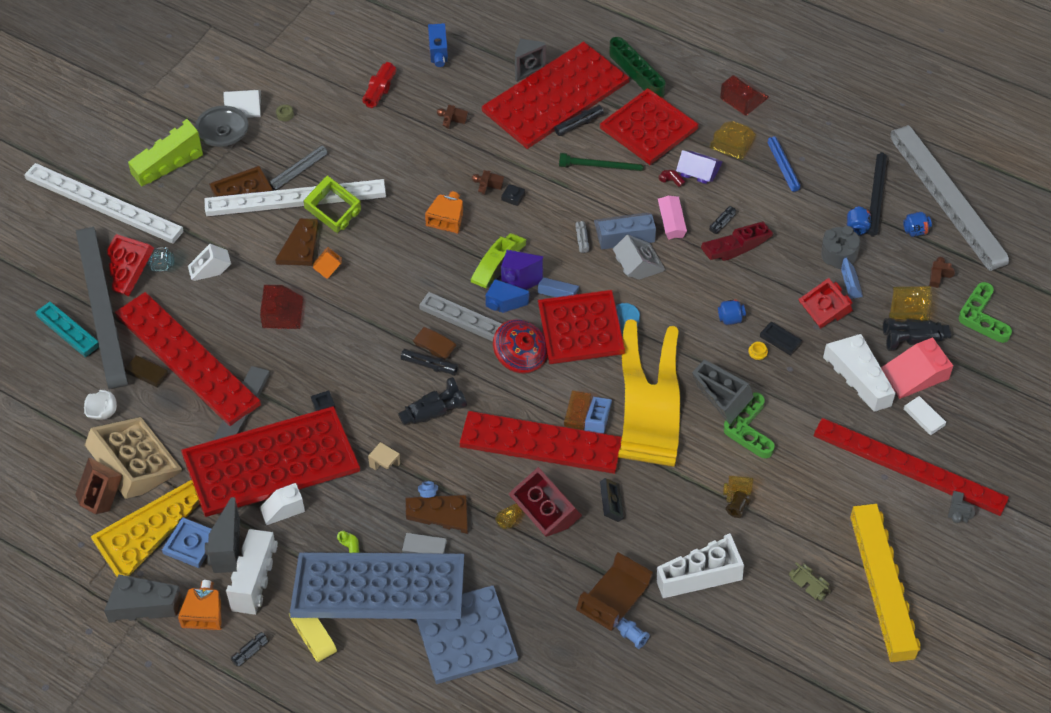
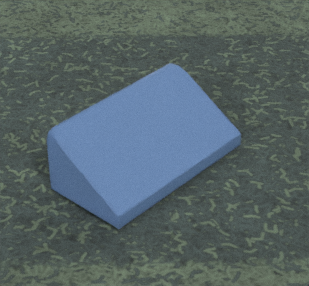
M844 258L841 272L850 299L863 297L855 268L847 258Z
M544 277L538 285V293L552 297L576 295L579 289L577 285Z

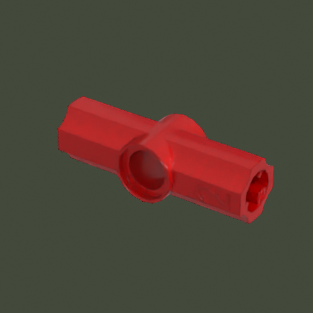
M386 62L382 64L376 76L373 75L370 78L368 89L362 98V102L367 107L373 108L377 106L382 95L388 93L390 82L396 73V67L392 63Z

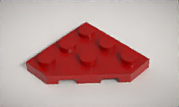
M118 234L114 236L107 249L108 256L111 258L109 268L114 282L112 283L113 291L129 297L147 261L151 257L154 250L153 246Z

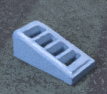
M592 398L585 420V431L604 434L612 404L611 399Z

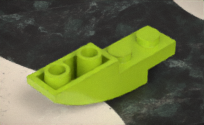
M511 233L506 238L500 237L479 263L471 278V283L487 289L501 275V266L506 250L519 252L526 245V239Z

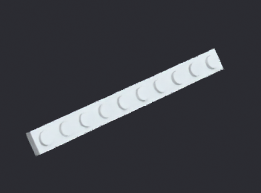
M35 163L25 174L26 180L172 244L183 233L182 226Z
M384 179L339 184L359 200L386 197ZM316 186L204 198L206 216L304 206L303 200ZM330 191L318 204L345 201Z

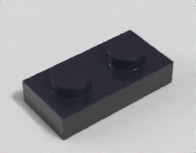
M604 478L600 481L604 516L619 522L624 519L620 486L618 483Z

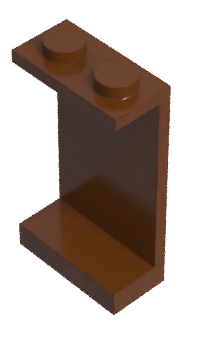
M617 552L612 567L589 593L583 592L580 595L576 610L613 631L649 587L653 572Z

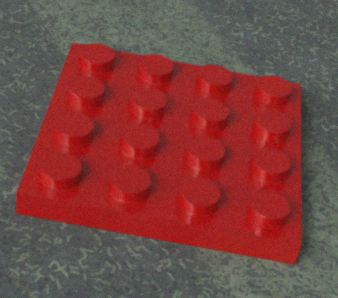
M647 88L602 121L600 129L651 165L695 132L699 124Z
M612 290L538 300L549 364L625 354Z

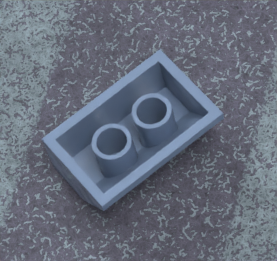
M650 213L594 220L601 250L614 248L627 234L648 243L655 242L656 227L653 216Z

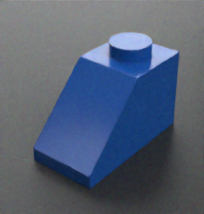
M496 279L485 295L486 307L502 313L529 304L528 290Z

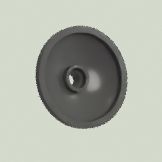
M216 106L204 111L198 117L195 128L202 142L211 146L224 147L238 142L245 136L248 130V119L238 108Z

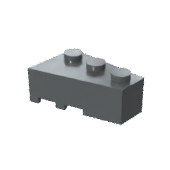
M705 359L692 372L697 387L729 425L754 397L749 383Z
M118 574L104 612L109 623L121 619L132 621L142 617H148L149 619L174 617L179 609L182 595L179 586Z

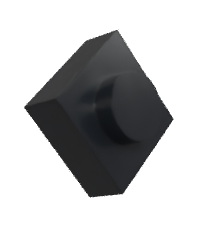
M508 184L501 195V201L518 206L525 195V189Z
M329 390L310 396L315 411L333 406L336 410Z

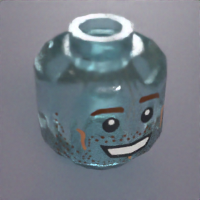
M154 248L146 265L150 266L153 272H167L174 266V254L168 248Z

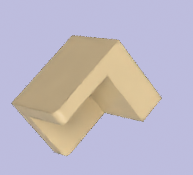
M381 442L368 456L369 466L374 470H377L380 465L386 469H389L392 464L400 465V454Z

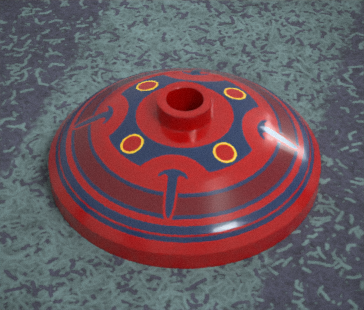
M514 319L503 323L496 330L493 337V350L497 359L504 367L516 373L526 374L536 371L543 365L547 358L546 342L543 333L535 325L525 320Z

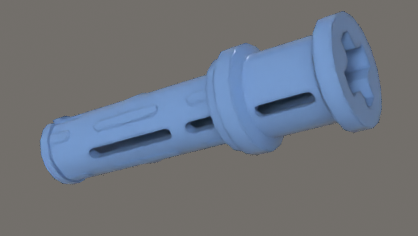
M624 617L616 626L621 636L632 641L637 649L642 648L649 639L650 634L648 632H643L636 626L634 621H628Z

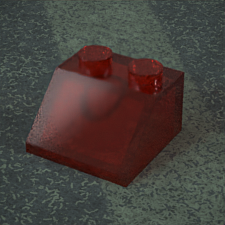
M732 75L721 85L720 99L745 116L769 98L767 94L748 81Z
M264 285L260 310L262 328L300 329L303 296L284 285Z

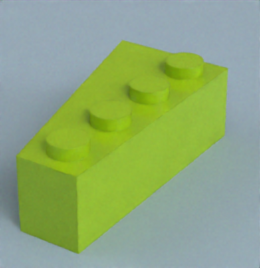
M188 119L182 122L183 125L180 128L172 129L169 132L170 135L165 139L157 140L150 150L146 148L128 162L132 176L141 187L203 156L199 133Z

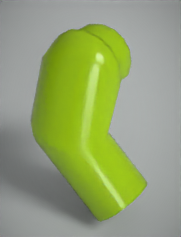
M340 531L337 535L339 542L349 548V553H359L357 537L348 532Z

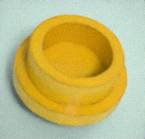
M754 342L749 347L748 353L751 358L762 360L767 356L768 349L764 343Z

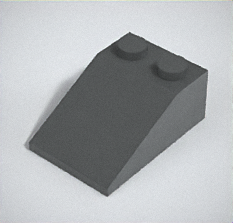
M235 497L230 498L210 531L208 542L205 543V555H208V565H212L213 573L237 572L240 515Z

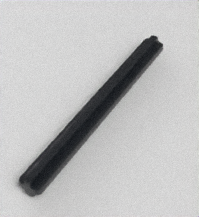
M880 152L876 156L869 211L871 214V226L867 230V234L871 237L877 235L879 229L887 155L884 152Z

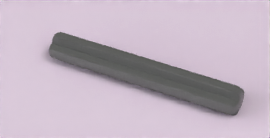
M323 145L319 146L269 182L270 186L274 190L278 189L327 154V149Z

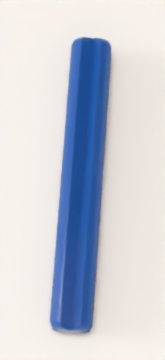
M775 136L768 138V145L791 191H799L801 185L778 139Z

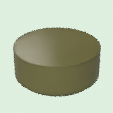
M290 105L279 106L276 109L277 118L280 121L291 120L294 116L293 108Z

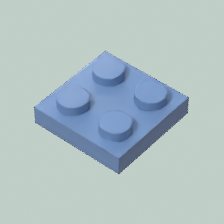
M182 517L163 547L162 552L164 555L200 568L207 557L205 555V543L208 542L209 533L212 529Z

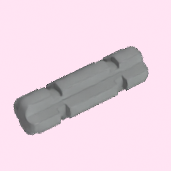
M584 221L576 222L579 251L587 253L589 251L586 224Z

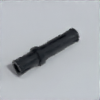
M598 104L589 110L581 111V114L554 126L555 133L561 136L584 123H590L592 119L604 114L603 108Z
M405 348L401 353V360L433 369L437 373L440 371L455 376L458 371V364L444 361L441 357L434 358ZM414 357L424 359L426 362L414 359ZM434 362V363H437V364H440V365H444L445 368H444V367H441V366L434 365V364H432V363Z

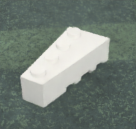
M248 530L242 546L243 557H238L237 572H233L231 576L232 586L228 585L226 590L231 611L256 615L258 607L262 606V591L267 587V572L271 571L273 564L272 553H276L277 541L274 539L273 532Z
M731 534L725 535L724 539L717 542L714 540L708 543L707 547L700 550L690 551V554L683 558L680 556L658 566L657 584L662 597L667 598L741 581L743 579L744 564Z

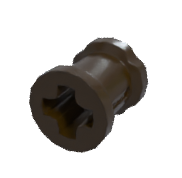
M736 491L733 495V501L726 506L725 510L730 516L741 518L743 509L750 504L751 499L747 494Z

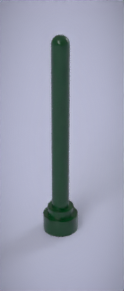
M560 153L559 167H566L572 164L642 171L644 169L642 164L574 158L571 155H567V153Z

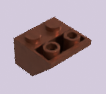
M88 458L75 494L79 506L94 514L109 512L122 475L98 461Z

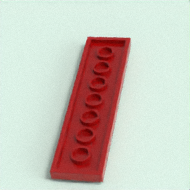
M468 411L459 444L460 447L615 474L622 437Z

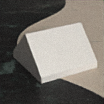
M261 90L224 92V105L240 109L247 118L261 117Z

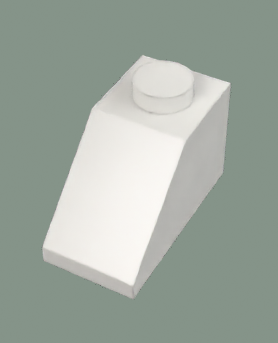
M209 244L188 265L191 280L196 281L221 275L231 265L228 250Z
M296 483L277 489L260 506V511L266 525L305 512L303 499Z

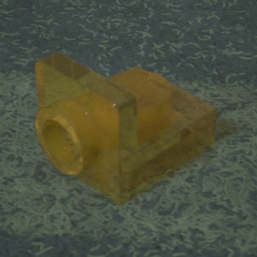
M729 476L728 483H724L723 495H727L726 502H731L732 493L736 491L751 495L753 478Z

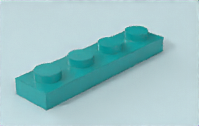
M48 302L35 312L42 322L84 357H87L99 347V343L94 337L52 302Z

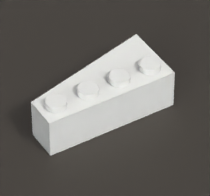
M861 334L826 344L823 358L834 366V370L838 374L841 373L847 380L846 383L858 391V395L874 412L892 406L895 392Z

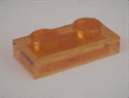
M572 390L564 420L565 427L583 430L591 394Z

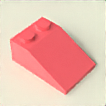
M932 337L915 344L881 367L894 392L901 399L949 380L953 365Z

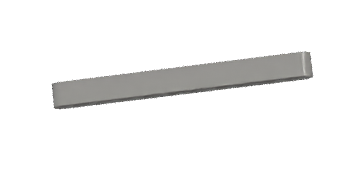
M909 125L892 130L891 140L985 267L992 271L1008 265L1009 258L1005 250Z

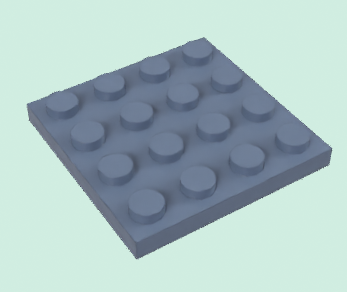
M494 585L462 594L461 619H416L436 684L518 661V656Z

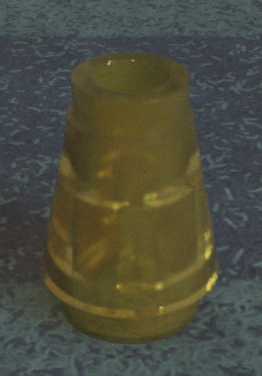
M514 503L497 513L496 523L502 529L511 528L524 511L517 503Z

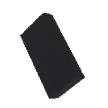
M772 321L760 333L762 339L790 356L802 344L800 338Z

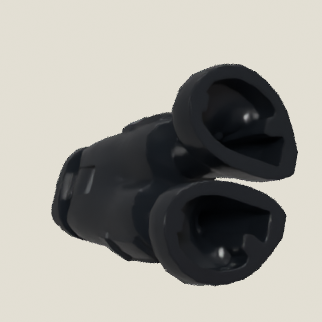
M885 318L883 321V334L887 335L886 347L888 351L896 350L899 342L907 341L909 345H915L932 337L936 342L951 338L949 325H941L940 322L936 323L931 320L921 321L918 319H906L905 322H900L892 318Z
M451 377L447 379L446 390L438 394L437 391H432L424 395L421 399L408 405V407L405 406V410L399 412L398 416L403 425L411 422L412 424L431 420V418L434 419L446 415L447 410L463 409L467 407V402L462 391L458 389L455 379Z

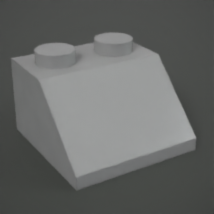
M627 234L613 248L617 261L624 268L623 272L630 278L633 277L640 280L665 270L651 244Z

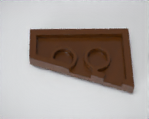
M260 166L209 183L214 197L273 191Z

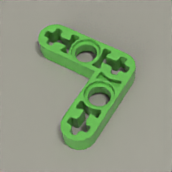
M979 283L961 309L959 321L961 324L993 340L1005 343L1010 339L1012 329L1007 324L982 313L991 299L994 289L989 283ZM985 290L986 292L984 293V295H983V297H982V296H981V292H983V291ZM977 301L981 306L976 307L971 302ZM969 311L972 312L971 316L967 318L966 316L969 314ZM987 322L990 327H983L980 323Z
M753 393L754 397L741 411L748 413L749 417L742 418L738 414L730 425L725 421L724 433L757 456L770 458L774 452V443L748 426L764 407V397L760 393ZM756 401L759 402V403H755V404L753 405V407L751 408L752 402H756ZM736 421H737L738 423H737V425H736V428L730 429L729 426H730V427H733V426L736 424ZM751 435L754 437V440L747 441L744 439V436Z

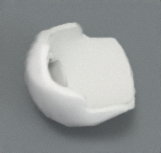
M99 390L96 394H88L84 403L85 415L96 420L110 418L117 408L115 396L106 390Z

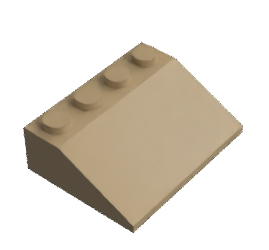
M141 417L90 429L85 446L96 461L122 475L118 490L125 499L143 495L182 471L179 464Z

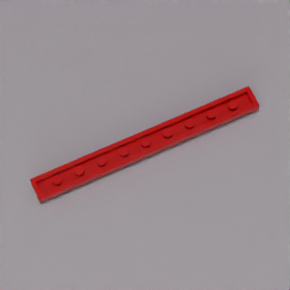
M824 418L821 419L814 432V437L949 495H953L954 491L964 493L963 501L1001 516L1009 497Z

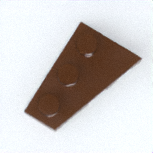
M299 219L275 259L276 265L313 266L319 225L318 219Z
M466 495L406 498V519L428 525H441L445 529L450 530V528L461 530V533L468 534Z

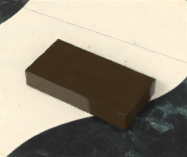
M137 355L125 368L126 373L157 388L168 375V370Z

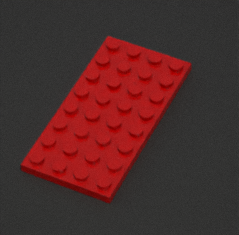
M583 41L484 104L482 112L526 149H529L555 131L554 126L581 114V111L588 110L628 84L630 77Z
M334 406L181 450L205 517L222 513L232 497H235L237 507L239 508L266 500L277 489L296 483L298 489H303L360 472V466Z

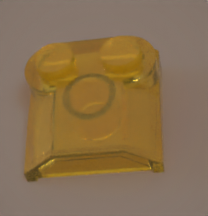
M734 121L726 122L714 133L710 148L742 160L754 141L756 134L748 126Z
M931 286L893 287L889 318L929 320L932 307Z

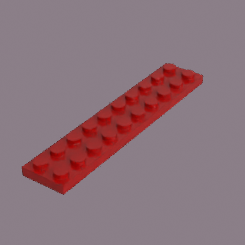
M146 292L115 311L116 317L229 426L261 405L260 400Z

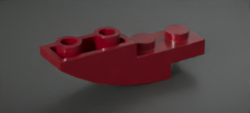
M763 221L734 229L732 235L703 242L701 249L710 260L721 258L723 261H726L759 246L772 237L773 232Z

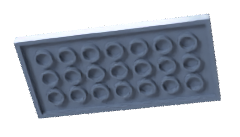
M299 553L290 618L461 619L464 554Z

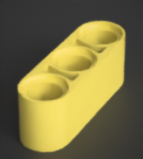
M290 618L317 662L337 652L332 639L318 618Z

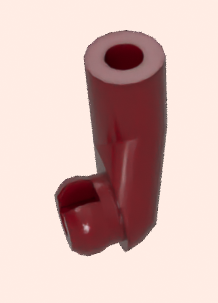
M664 170L659 174V180L663 183L673 181L678 187L685 183L684 179L675 170Z

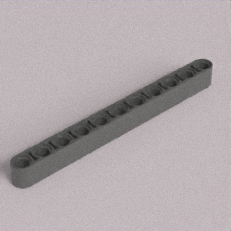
M94 226L76 230L107 385L109 389L126 386L128 381Z

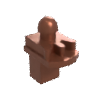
M448 105L447 110L443 108L438 109L437 115L444 117L442 126H446L449 129L451 121L465 124L468 111L455 108L454 105Z
M484 170L482 176L474 174L472 180L475 183H480L478 192L485 195L487 186L501 190L504 176Z
M938 257L933 262L930 274V287L938 288L941 277L951 278L955 275L952 264L945 263L944 257Z

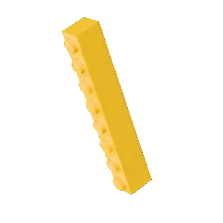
M877 504L853 506L850 518L890 662L914 660L918 651H920V642L914 635V621L910 619L908 614L909 603L904 600V586L898 579L899 569L893 561V548L888 544L889 535L888 530L884 529L883 513L879 511Z

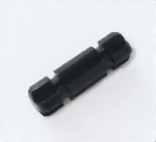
M728 206L715 222L710 225V232L717 234L721 230L720 228H723L731 220L730 218L736 214V209Z
M259 632L255 639H251L239 649V653L236 652L231 656L233 664L237 667L245 662L244 659L250 658L260 649L259 646H264L268 642L267 636L263 632Z

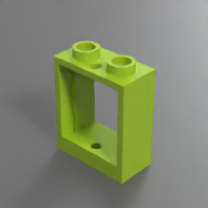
M328 175L303 200L304 208L336 233L344 230L351 218L356 217L361 211L360 200ZM330 191L334 192L351 206L337 222H334L315 207Z

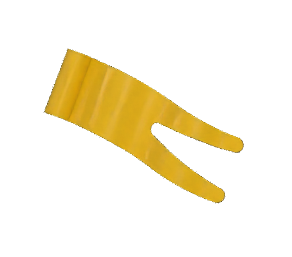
M632 319L625 322L623 331L625 354H622V371L625 383V413L618 458L675 467L680 422V392L676 376V346L679 331L675 326L667 328L659 364L658 383L651 385L648 383L640 363L637 322Z

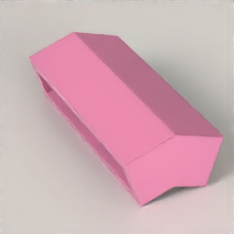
M665 196L659 198L658 202L668 240L683 238L687 229L679 197Z

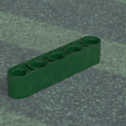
M611 38L609 56L644 91L649 88L663 98L665 95V80L623 38Z

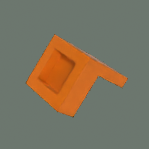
M327 247L314 262L313 269L328 279L341 264L342 257Z

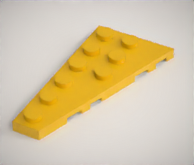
M192 481L186 482L91 536L93 543L116 577H118V574L130 576L175 530L182 517L186 519L200 504Z

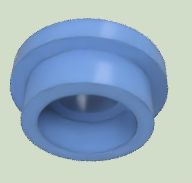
M431 481L423 482L422 485L418 486V492H420L421 497H434L438 491V486Z

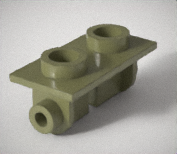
M797 562L795 563L798 569H792L789 573L792 581L801 588L807 583L810 584L805 591L815 600L822 601L826 597L825 591L831 593L828 588L830 584L822 577L818 579L812 575L813 570L806 564L801 566Z

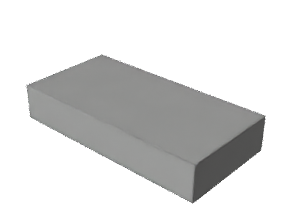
M406 533L402 553L444 554L447 539Z

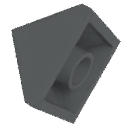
M520 38L515 53V80L517 82L546 66V44L544 42Z

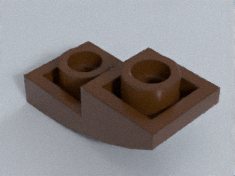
M423 327L413 340L416 346L427 349L432 355L445 360L457 346L445 336L426 327Z

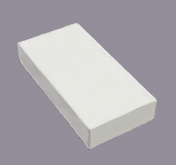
M920 396L904 406V410L930 435L943 428L946 424V421Z

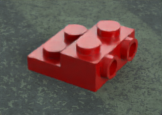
M829 278L798 299L799 303L820 329L832 320L836 319L838 321L853 311L851 299L847 295L843 296L837 282L833 283Z

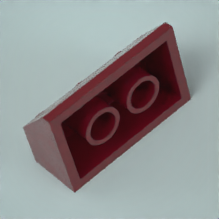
M539 467L509 493L510 497L545 537L568 529L582 516Z

